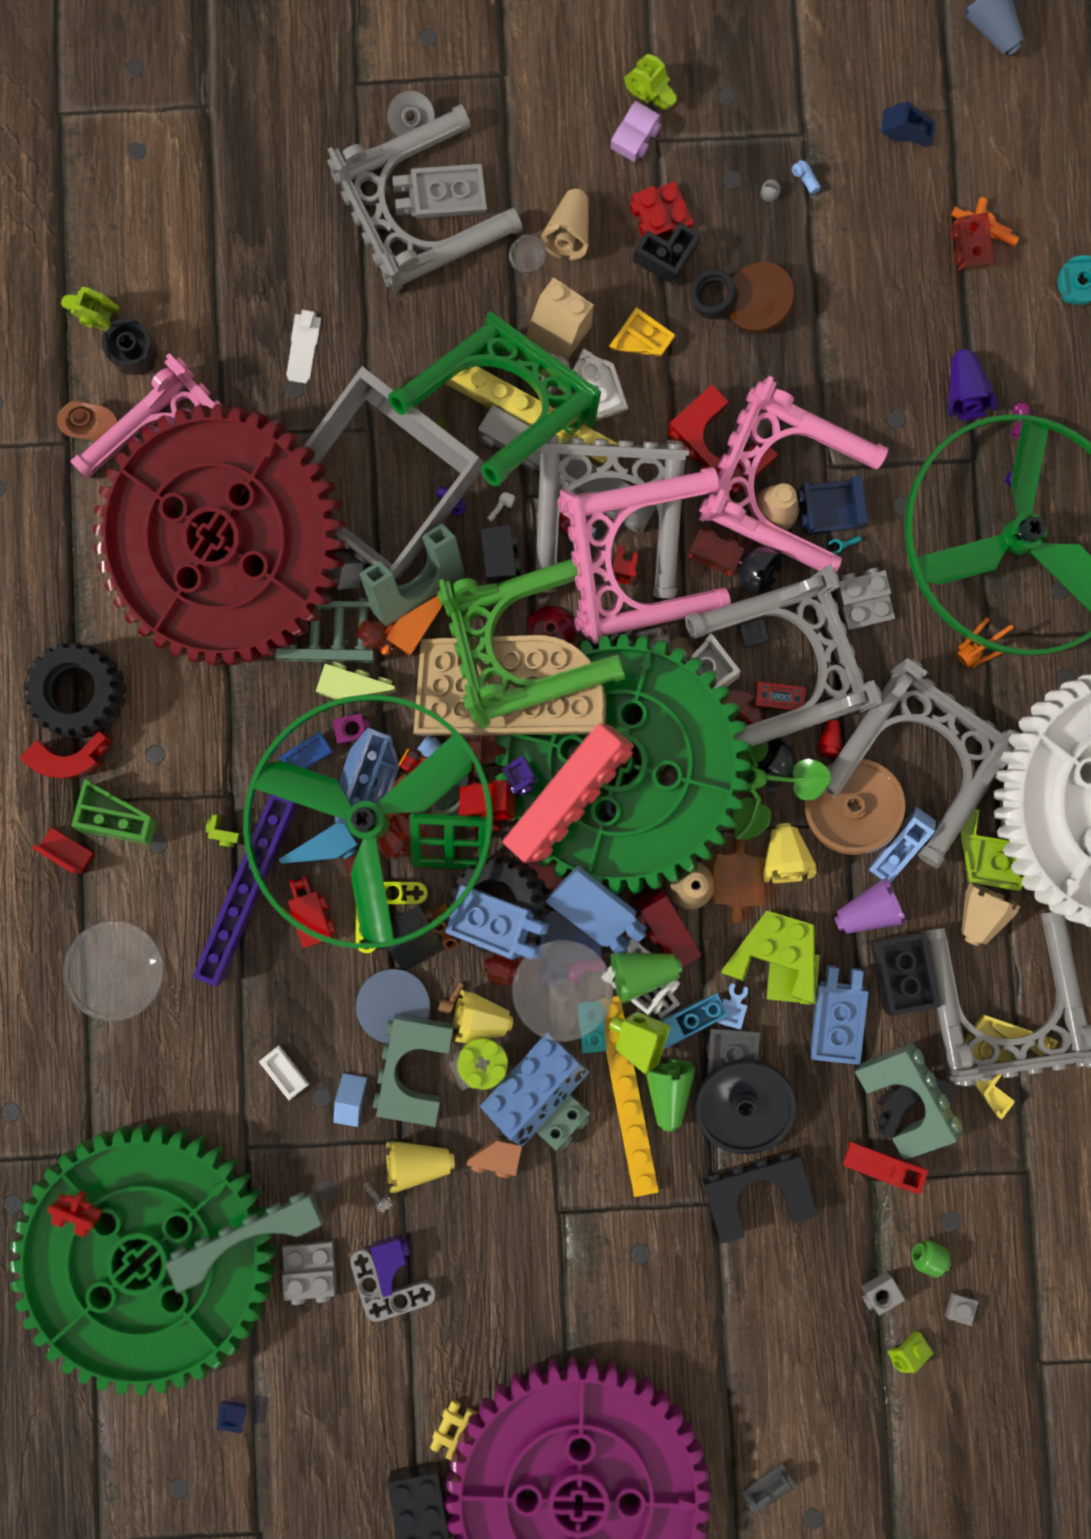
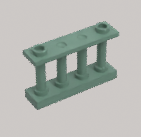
M357 598L356 602L331 601L327 605H316L319 610H334V642L331 650L321 649V646H319V619L318 621L310 622L309 645H307V649H297V645L294 642L289 647L276 648L275 658L278 661L376 663V653L370 650V647H367L368 611H372L368 598ZM344 610H359L358 646H355V650H346V647L343 646Z

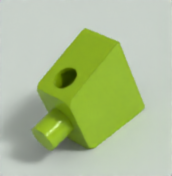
M635 1012L625 1020L618 1016L614 1017L609 1029L619 1034L615 1046L616 1050L645 1074L659 1065L671 1026L639 1012Z

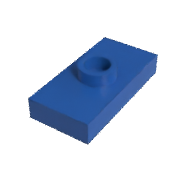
M319 731L279 756V759L308 769L334 753L322 732Z

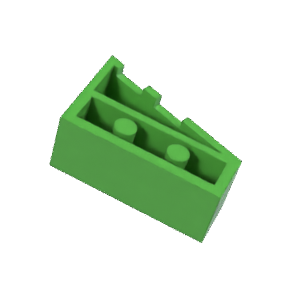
M84 779L71 826L79 832L151 846L157 822L147 814Z

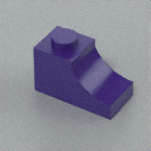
M402 1234L374 1241L370 1247L382 1297L393 1295L395 1289L394 1275L399 1267L406 1265L407 1256L411 1255L408 1241H403Z

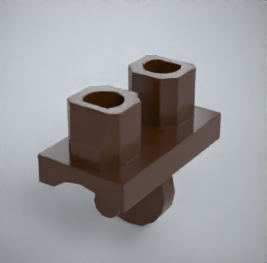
M445 903L437 909H428L425 911V917L432 923L445 913L450 906L448 903ZM450 917L432 929L439 935L446 950L458 947L462 940L445 933Z

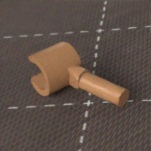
M459 983L450 1000L442 998L438 1011L445 1014L451 1013L455 1001L465 985Z

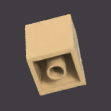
M553 277L538 299L526 337L535 344H538L549 354L553 352L557 357L561 355L568 360L592 327L594 305Z

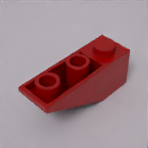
M851 1141L843 1161V1166L920 1195L928 1170L921 1164L903 1160L902 1158Z

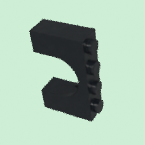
M792 1151L782 1152L778 1154V1158L772 1160L768 1158L758 1159L754 1161V1165L745 1167V1165L734 1166L727 1173L713 1172L708 1174L706 1179L702 1180L721 1244L745 1237L737 1202L743 1188L753 1181L768 1180L781 1188L789 1217L793 1223L817 1216L801 1157Z

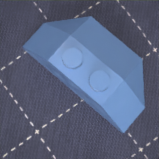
M367 728L350 748L338 783L351 806L361 801H370L376 804L392 790L399 770V762L391 736ZM335 816V822L347 825L346 820Z

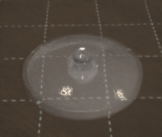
M125 921L102 922L83 931L71 944L63 967L64 984L74 1004L87 1015L104 1021L124 1020L143 1012L157 998L165 977L164 957L156 940L143 928Z
M554 940L539 945L538 947L541 948L539 957L537 959L524 957L513 979L512 995L519 1017L530 1030L549 1040L572 1041L588 1035L604 1020L612 1002L613 987L607 966L592 949L575 941Z

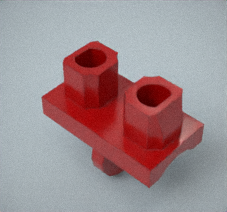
M79 1191L77 1196L61 1193L57 1200L49 1206L48 1213L52 1214L51 1224L64 1227L69 1221L75 1224V1234L85 1237L100 1219L103 1210L93 1207L92 1203L85 1201L86 1192Z

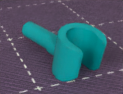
M857 536L846 541L833 539L829 542L828 546L838 544L840 549L832 552L838 555L843 548L861 542V537Z

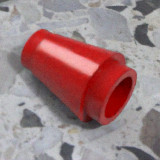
M834 720L826 721L817 747L820 750L819 755L836 758L839 752L842 751L840 722Z

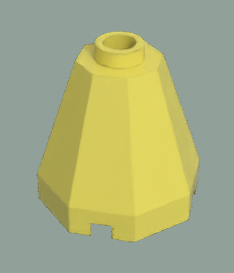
M790 823L778 824L776 829L771 831L763 871L764 882H769L771 878L773 883L776 884L802 881L803 875L807 874L808 879L816 875L815 862L797 827H792Z
M460 991L463 999L458 998L456 1002L453 1028H457V1034L452 1033L454 1041L468 1043L477 1038L491 1039L505 1036L507 1031H511L513 1016H510V1011L472 991Z

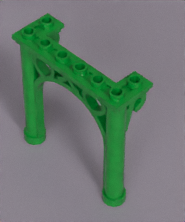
M490 311L487 313L485 325L402 388L398 387L388 395L391 407L398 414L405 415L455 375L468 368L497 367L510 371L528 382L536 391L541 401L542 412L539 418L481 466L484 478L491 485L498 486L506 480L507 475L561 430H564L569 435H573L580 429L582 424L586 427H594L601 391ZM556 387L564 394L561 396L548 394L546 389ZM549 405L557 406L556 409L548 414Z

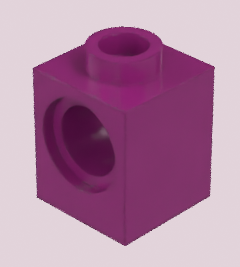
M363 714L333 719L337 744L339 745L355 743L367 728L371 729L369 718L365 719ZM352 723H358L359 732L356 735H349L347 732L348 726Z

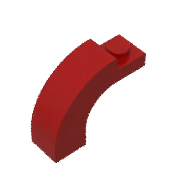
M98 731L79 752L65 757L55 753L45 742L36 740L19 758L32 770L48 777L59 779L81 778L103 765L96 757L102 756L108 751L112 739L106 733Z

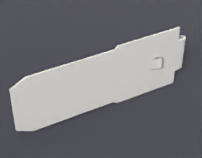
M302 310L301 315L295 314L287 368L288 381L307 383L310 379L321 318L315 317L316 313L314 311Z

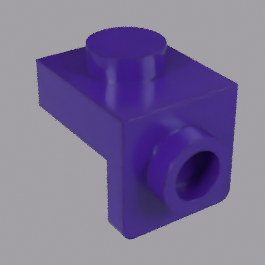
M521 756L501 768L512 786L510 790L513 794L519 795L521 793L524 796L535 789L533 785L539 782L525 756Z

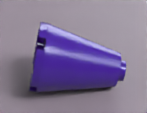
M962 349L951 359L947 410L951 418L955 415L958 417V420H973L985 416V411L989 408L993 411L998 402L976 353L968 349Z

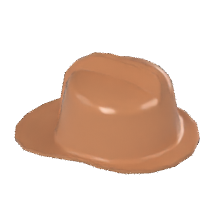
M84 400L69 402L59 411L57 416V425L65 435L97 441L117 423L114 413L108 408L90 404Z

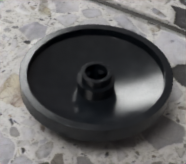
M739 1059L718 1066L705 1077L697 1091L695 1111L701 1131L715 1146L735 1154H754L775 1146L787 1135L795 1119L796 1101L790 1083L778 1069L763 1061Z

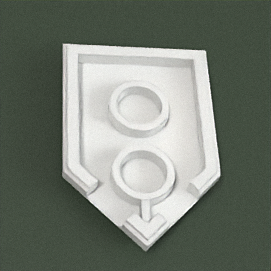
M583 349L573 371L577 372L579 376L595 385L601 391L596 421L628 410L614 364L607 360H602Z

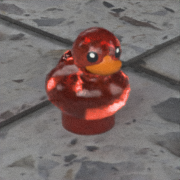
M364 620L360 624L356 636L362 640L367 649L374 650L379 647L383 655H390L396 649L395 644L386 638L384 639L385 626L381 621L369 622Z

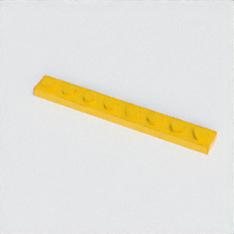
M618 995L596 999V1001H602L606 1055L634 1197L658 1193L634 1065L616 1050L615 1046L619 1034L609 1029L614 1017L618 1016L625 1020L622 1003Z

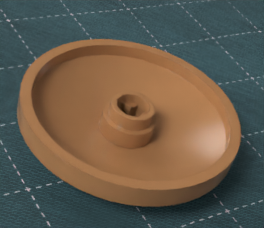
M862 759L838 797H833L824 792L815 800H805V814L813 834L828 848L850 855L867 854L884 847L896 836L904 820L905 797L900 783L889 770L876 762Z

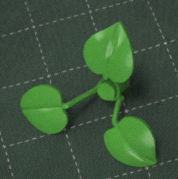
M768 742L753 746L748 753L739 755V759L748 761L753 765L751 771L740 774V779L751 785L749 792L753 794L755 799L751 797L743 798L741 801L745 804V809L733 810V818L737 822V826L734 828L735 839L746 840L754 838L768 827L771 820L770 808L760 804L761 798L755 790L763 787L767 780L794 782L793 790L796 796L802 800L811 801L820 797L832 780L830 770L818 761L806 759L795 764L793 770L794 778L767 775L763 770L758 769L759 765L757 762H761L766 758Z

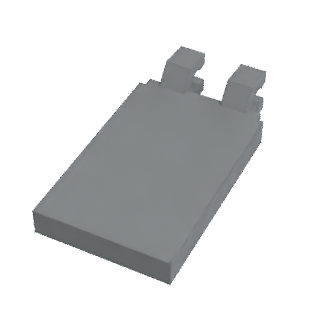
M482 164L411 169L410 175L392 176L393 192L406 193L409 191L410 198L395 199L396 216L412 214V217L421 219L487 213Z

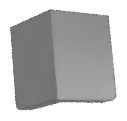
M354 551L335 552L334 556L344 561L343 568L331 570V574L339 579V585L336 588L338 590L358 588L361 582L359 573L363 571L364 563L355 556Z

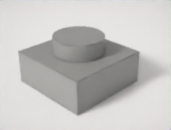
M951 1292L945 1317L972 1326L978 1301L974 1298Z

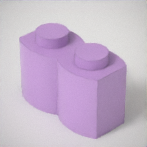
M635 101L611 140V149L633 162H636L638 157L643 158L649 147L647 142L651 137L655 138L661 128V124H659L660 115Z

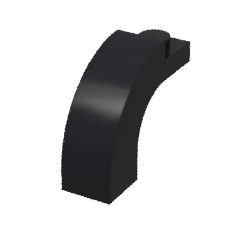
M935 1077L940 1092L947 1097L950 1107L958 1086ZM893 1084L889 1087L878 1103L886 1111L885 1113L882 1112L878 1118L877 1131L892 1139L904 1111L912 1104L923 1101L919 1094L905 1085Z

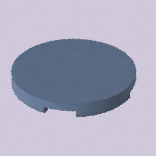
M387 969L374 974L363 984L356 1000V1013L360 1025L368 1035L380 1042L389 1043L390 1035H386L388 1021H393L395 1014L428 1019L430 1014V997L424 984L414 974L401 969Z

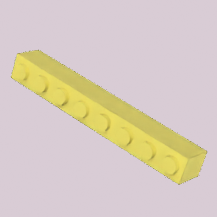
M480 367L465 369L445 383L447 386L489 409L493 405L528 426H531L542 412L540 400ZM549 406L548 414L554 410L551 406ZM583 424L573 435H569L564 430L556 434L564 442H569V438H583L584 443H594V439L609 440V444H618ZM585 455L596 466L603 465L608 456Z

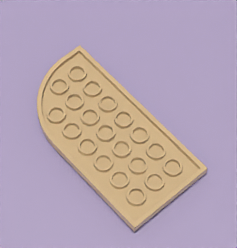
M545 635L493 637L494 653L499 664L510 674L522 679H542L592 663L578 648L555 637ZM470 637L472 649L474 650L479 645L480 639ZM457 638L421 639L416 704L439 715L461 735L590 734L598 723L605 725L606 698L602 683L490 719L491 723L487 724V728L482 729L478 721H473L470 710H466L463 702V696H466L464 685H468L467 679H463L459 665L463 664L462 659L458 658L454 648V644L458 643ZM482 662L476 663L480 676L488 668V665ZM492 676L487 680L486 686L490 684L501 685L502 678ZM510 684L508 690L518 689L519 687ZM415 709L413 731L415 735H453L437 720Z

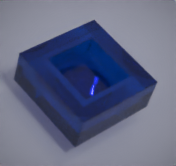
M222 1400L216 1430L241 1433L244 1427L247 1404Z

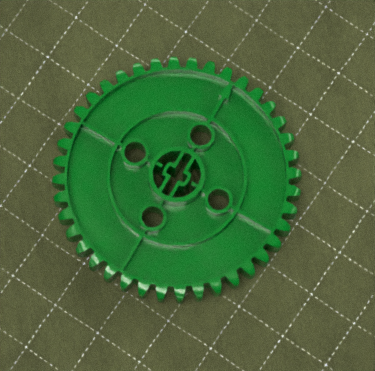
M627 634L620 635L617 646L614 645L607 635L602 636L599 640V649H596L588 640H584L581 643V652L591 662L617 654L619 656L626 679L617 682L611 680L603 683L606 698L605 725L614 727L634 747L631 750V757L627 760V768L617 767L614 770L616 771L614 778L607 784L604 782L599 789V796L592 803L588 802L583 808L584 814L577 822H572L567 829L569 831L561 841H556L551 847L553 851L550 856L544 861H539V863L543 867H550L557 863L555 874L559 878L567 877L577 866H580L605 887L609 880L611 892L615 894L623 892L626 881L633 893H639L643 890L644 879H646L651 888L659 889L662 887L663 882L662 873L671 882H678L680 880V865L688 872L697 871V862L694 858L696 854L706 860L713 858L712 851L707 844L710 841L720 845L726 843L724 835L719 831L721 826L736 828L737 822L728 815L730 809H745V804L735 798L736 792L749 791L751 787L750 784L739 779V774L751 771L753 765L748 761L739 759V755L748 753L752 747L747 741L737 740V737L743 735L748 727L746 723L741 721L731 722L741 711L736 703L723 705L731 695V691L727 686L713 689L717 684L718 675L714 671H708L701 675L704 663L699 658H694L686 664L688 654L685 649L678 647L670 655L669 644L664 640H659L652 650L650 639L644 635L638 638L635 647L632 639ZM634 707H641L643 710L641 721L638 724L629 725L627 722L629 710ZM519 734L497 738L496 743L506 748V754L495 756L494 763L505 767L519 757L525 756L539 780L537 784L533 785L535 789L524 796L521 793L519 795L516 794L514 819H507V821H520L568 762L569 757L567 753L569 746L575 742L582 744L589 734ZM638 749L642 756V766H640V761L636 759ZM667 767H675L678 772V779L671 786H664L661 781V774ZM504 772L495 776V780H503L509 783ZM638 774V776L629 784L631 775L636 776ZM611 801L616 806V815L611 821L605 822L601 816V809L605 803Z
M148 1124L139 1125L133 1132L128 1126H122L114 1134L104 1131L98 1134L94 1141L86 1139L77 1145L76 1151L69 1150L61 1155L59 1164H53L45 1170V1179L38 1181L32 1187L31 1191L34 1197L23 1202L21 1209L26 1216L15 1222L14 1229L22 1235L11 1242L10 1249L21 1255L9 1263V1270L20 1273V1277L10 1285L12 1291L23 1292L24 1297L15 1303L17 1311L29 1310L30 1316L22 1324L25 1329L38 1328L39 1333L35 1336L33 1342L36 1346H42L48 1342L51 1348L47 1352L46 1358L49 1361H54L59 1356L63 1357L65 1360L61 1371L68 1374L77 1367L80 1369L79 1382L86 1384L92 1376L98 1377L96 1384L98 1390L105 1391L112 1382H116L117 1394L125 1395L133 1384L138 1396L146 1395L152 1385L161 1394L166 1393L172 1382L177 1388H183L189 1383L191 1377L197 1380L205 1378L210 1367L214 1369L221 1367L226 1360L227 1354H235L241 1346V1339L249 1337L254 1329L252 1321L258 1320L264 1311V1306L261 1302H264L271 1292V1287L266 1282L275 1274V1268L266 1262L270 1261L276 1254V1248L271 1244L264 1243L273 1235V1233H265L245 1238L227 1248L213 1262L202 1282L181 1291L184 1302H176L170 1296V1290H176L165 1264L171 1258L170 1254L182 1247L188 1250L195 1246L194 1243L205 1236H209L212 1239L219 1235V1230L229 1225H233L235 1228L243 1224L242 1220L256 1213L259 1217L267 1213V1207L254 1206V1202L261 1195L260 1190L256 1188L247 1191L244 1187L251 1178L250 1174L244 1172L236 1176L233 1173L238 1161L234 1157L228 1159L225 1163L220 1161L223 1148L219 1145L209 1152L205 1151L206 1138L202 1135L188 1143V1130L183 1128L170 1138V1129L167 1125L162 1124L153 1133ZM79 1191L86 1192L85 1201L92 1203L93 1207L103 1210L100 1219L85 1237L75 1234V1224L69 1221L64 1227L51 1224L52 1214L48 1213V1209L61 1193L77 1196ZM104 1213H110L114 1216L117 1224L115 1228L106 1224ZM181 1216L186 1219L188 1230L183 1231L177 1228L174 1217ZM142 1239L127 1253L125 1252L136 1240ZM152 1244L157 1248L158 1251L136 1271L131 1269L130 1264ZM162 1261V1265L150 1277H147V1275ZM104 1286L108 1288L112 1299L104 1298L100 1293L99 1287Z

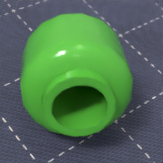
M923 1240L916 1244L912 1250L911 1258L914 1267L918 1271L937 1278L949 1270L951 1261L949 1251L945 1246L930 1240Z

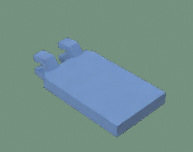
M577 866L546 898L545 902L602 947L610 945L615 953H627L629 951L627 947L630 945V941L622 935L625 930L628 936L637 942L645 937L644 931L646 926L635 918L636 911L580 866Z
M466 885L460 886L456 900L465 890ZM473 888L462 905L450 916L445 933L510 959L520 958V955L530 959H537L541 948L525 943L527 933L530 931L538 935L546 934L549 924L532 919L534 914L531 913V910Z
M826 965L825 982L820 981V985H817L809 1056L811 1060L860 1065L868 991L865 990V986H862L864 971L861 969L850 968L849 984L838 983L839 968Z

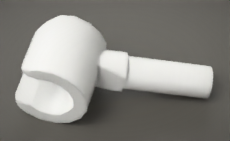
M508 492L502 493L497 506L487 518L492 522L503 506L511 508L515 501V496Z

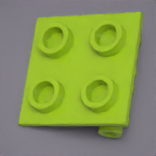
M815 955V958H814V972H815V982H814V984H815V1003H814V1004H816V995H817V983H818V971H819V959H820V955ZM773 963L769 964L767 1000L812 1004L791 996L799 973L798 971Z

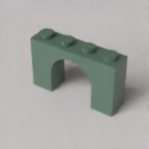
M442 523L421 535L427 560L422 572L411 582L397 586L393 574L381 561L359 573L372 612L385 627L436 596L437 591L441 590L438 580L444 579L445 582L450 581L451 585H453L455 582L466 577L456 537Z
M395 1014L394 1020L388 1021L386 1035H390L389 1045L384 1044L382 1059L386 1060L385 1069H380L377 1081L378 1084H382L381 1092L375 1093L373 1108H377L376 1117L435 1127L441 1096L416 1092L405 1087L397 1076L396 1064L405 1053L414 1049H425L449 1054L454 1024Z
M914 1043L862 1062L855 1073L867 1094L889 1085L900 1084L913 1089L922 1098L926 1108L925 1118L898 1128L892 1138L903 1160L957 1142L963 1132L961 1122L956 1116L954 1117L949 1108L947 1097L940 1092L934 1074L929 1072L924 1063L922 1052L916 1049Z

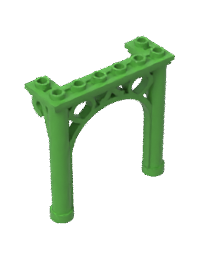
M572 559L499 583L477 586L476 581L470 578L461 579L455 582L453 586L450 581L438 580L441 589L437 591L441 605H444L448 617L452 618V623H449L452 636L456 637L458 642L454 644V648L458 658L462 659L463 664L459 665L463 679H467L468 685H464L466 696H463V702L466 710H470L473 721H478L482 729L487 728V724L491 723L490 719L611 680L617 682L626 679L618 654L537 680L522 679L510 674L496 659L493 648V635L495 626L502 613L519 599L575 581V576L578 575L577 566L573 564ZM496 605L491 613L485 609L486 607ZM484 616L488 619L482 629H472L471 622L475 617ZM469 635L472 638L480 639L479 645L474 650L472 649ZM478 662L488 665V668L480 676L476 665ZM499 676L502 678L501 685L490 684L486 686V682L490 677ZM510 684L519 687L518 689L508 690Z

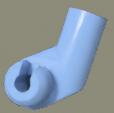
M800 160L793 165V174L796 177H801L810 194L817 193L821 186L808 162Z

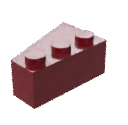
M647 886L641 892L630 897L639 911L636 914L643 925H647L651 931L648 934L655 947L660 945L663 950L660 954H674L675 959H680L682 968L702 956L668 897L660 888L653 889Z

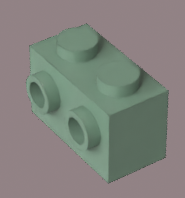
M571 1093L536 1133L553 1149L557 1150L560 1146L565 1148L572 1140L571 1134L575 1129L581 1130L590 1120L588 1117L590 1114L589 1109Z

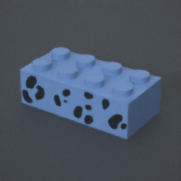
M547 1032L482 1103L480 1108L510 1141L523 1147L590 1071L558 1039Z

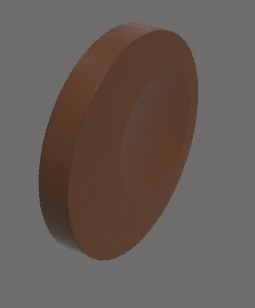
M758 262L744 267L732 278L738 293L734 309L728 315L737 327L750 333H765L777 328L788 318L795 303V288L790 276L783 268L769 262ZM726 290L725 299L728 295V290Z

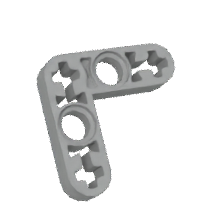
M361 1247L352 1254L350 1260L351 1268L365 1314L371 1321L378 1322L428 1306L434 1301L436 1288L428 1280L418 1281L394 1289L393 1295L382 1297L371 1250ZM359 1254H362L363 1258L368 1257L365 1266L366 1270L369 1272H366L361 1276L359 1273L363 1272V1265L361 1262H356V1260H358ZM373 1278L377 1285L376 1288L372 1291L366 1290L363 1287L364 1279ZM422 1287L426 1291H431L427 1299L420 1295L415 1297L414 1301L416 1303H412L411 1290H413V1296L419 1294ZM402 1294L406 1296L408 1300L407 1305L404 1307L396 1306L394 1303L396 1295ZM386 1298H389V1306L383 1307L380 1314H377L376 1311H371L374 1303H377L378 1306H383L387 1303Z

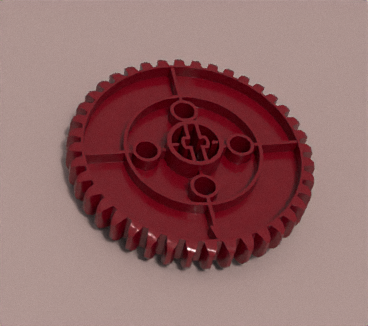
M216 404L212 409L205 405H197L194 407L193 412L181 408L176 411L174 418L166 415L159 417L158 427L150 425L143 427L142 436L144 439L132 437L127 442L132 453L118 452L116 455V461L121 466L120 470L108 468L106 476L112 482V486L100 487L98 492L101 497L107 500L106 505H97L94 511L98 516L103 517L102 524L93 526V533L103 536V542L94 545L95 553L105 554L106 557L105 561L99 563L98 569L99 572H110L111 578L105 582L104 586L107 591L118 590L119 595L113 602L116 608L129 607L125 615L126 621L128 623L142 622L139 627V634L143 637L155 635L154 645L156 647L166 648L170 646L173 656L181 657L187 655L189 661L194 663L204 660L212 666L220 665L224 661L230 666L240 664L243 660L250 663L258 661L262 655L267 657L275 655L276 648H279V646L289 647L295 642L294 635L301 636L308 633L309 626L306 621H318L321 618V612L316 605L331 603L332 598L324 589L325 587H337L339 585V579L331 574V570L344 567V561L334 555L335 550L346 548V541L336 538L335 532L346 528L345 521L334 519L333 513L342 508L341 501L329 500L328 495L336 489L335 483L320 480L327 471L326 466L320 463H311L315 456L314 450L310 447L299 448L301 445L300 436L296 433H286L284 424L277 421L269 422L265 414L258 412L250 414L248 409L242 407H234L231 410V408L222 404ZM245 486L250 492V499L246 505L243 504L240 498V493ZM179 499L182 501L184 509L180 517L176 513V503ZM258 556L264 563V569L260 575L254 568V562ZM192 569L198 575V581L195 586L191 583L189 576Z

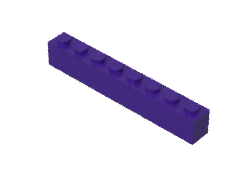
M272 794L268 798L252 836L256 862L264 881L268 877L298 806V803ZM246 852L192 976L213 986L222 984L261 893V889L254 878Z

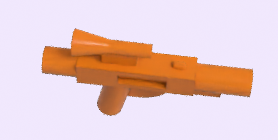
M979 198L975 213L968 210L964 211L956 206L953 209L951 216L961 220L955 229L956 231L964 232L980 239L982 235L978 233L979 231L1012 246H1015L1019 240V237L1011 234L1012 229L997 223L993 214L986 211L987 198Z

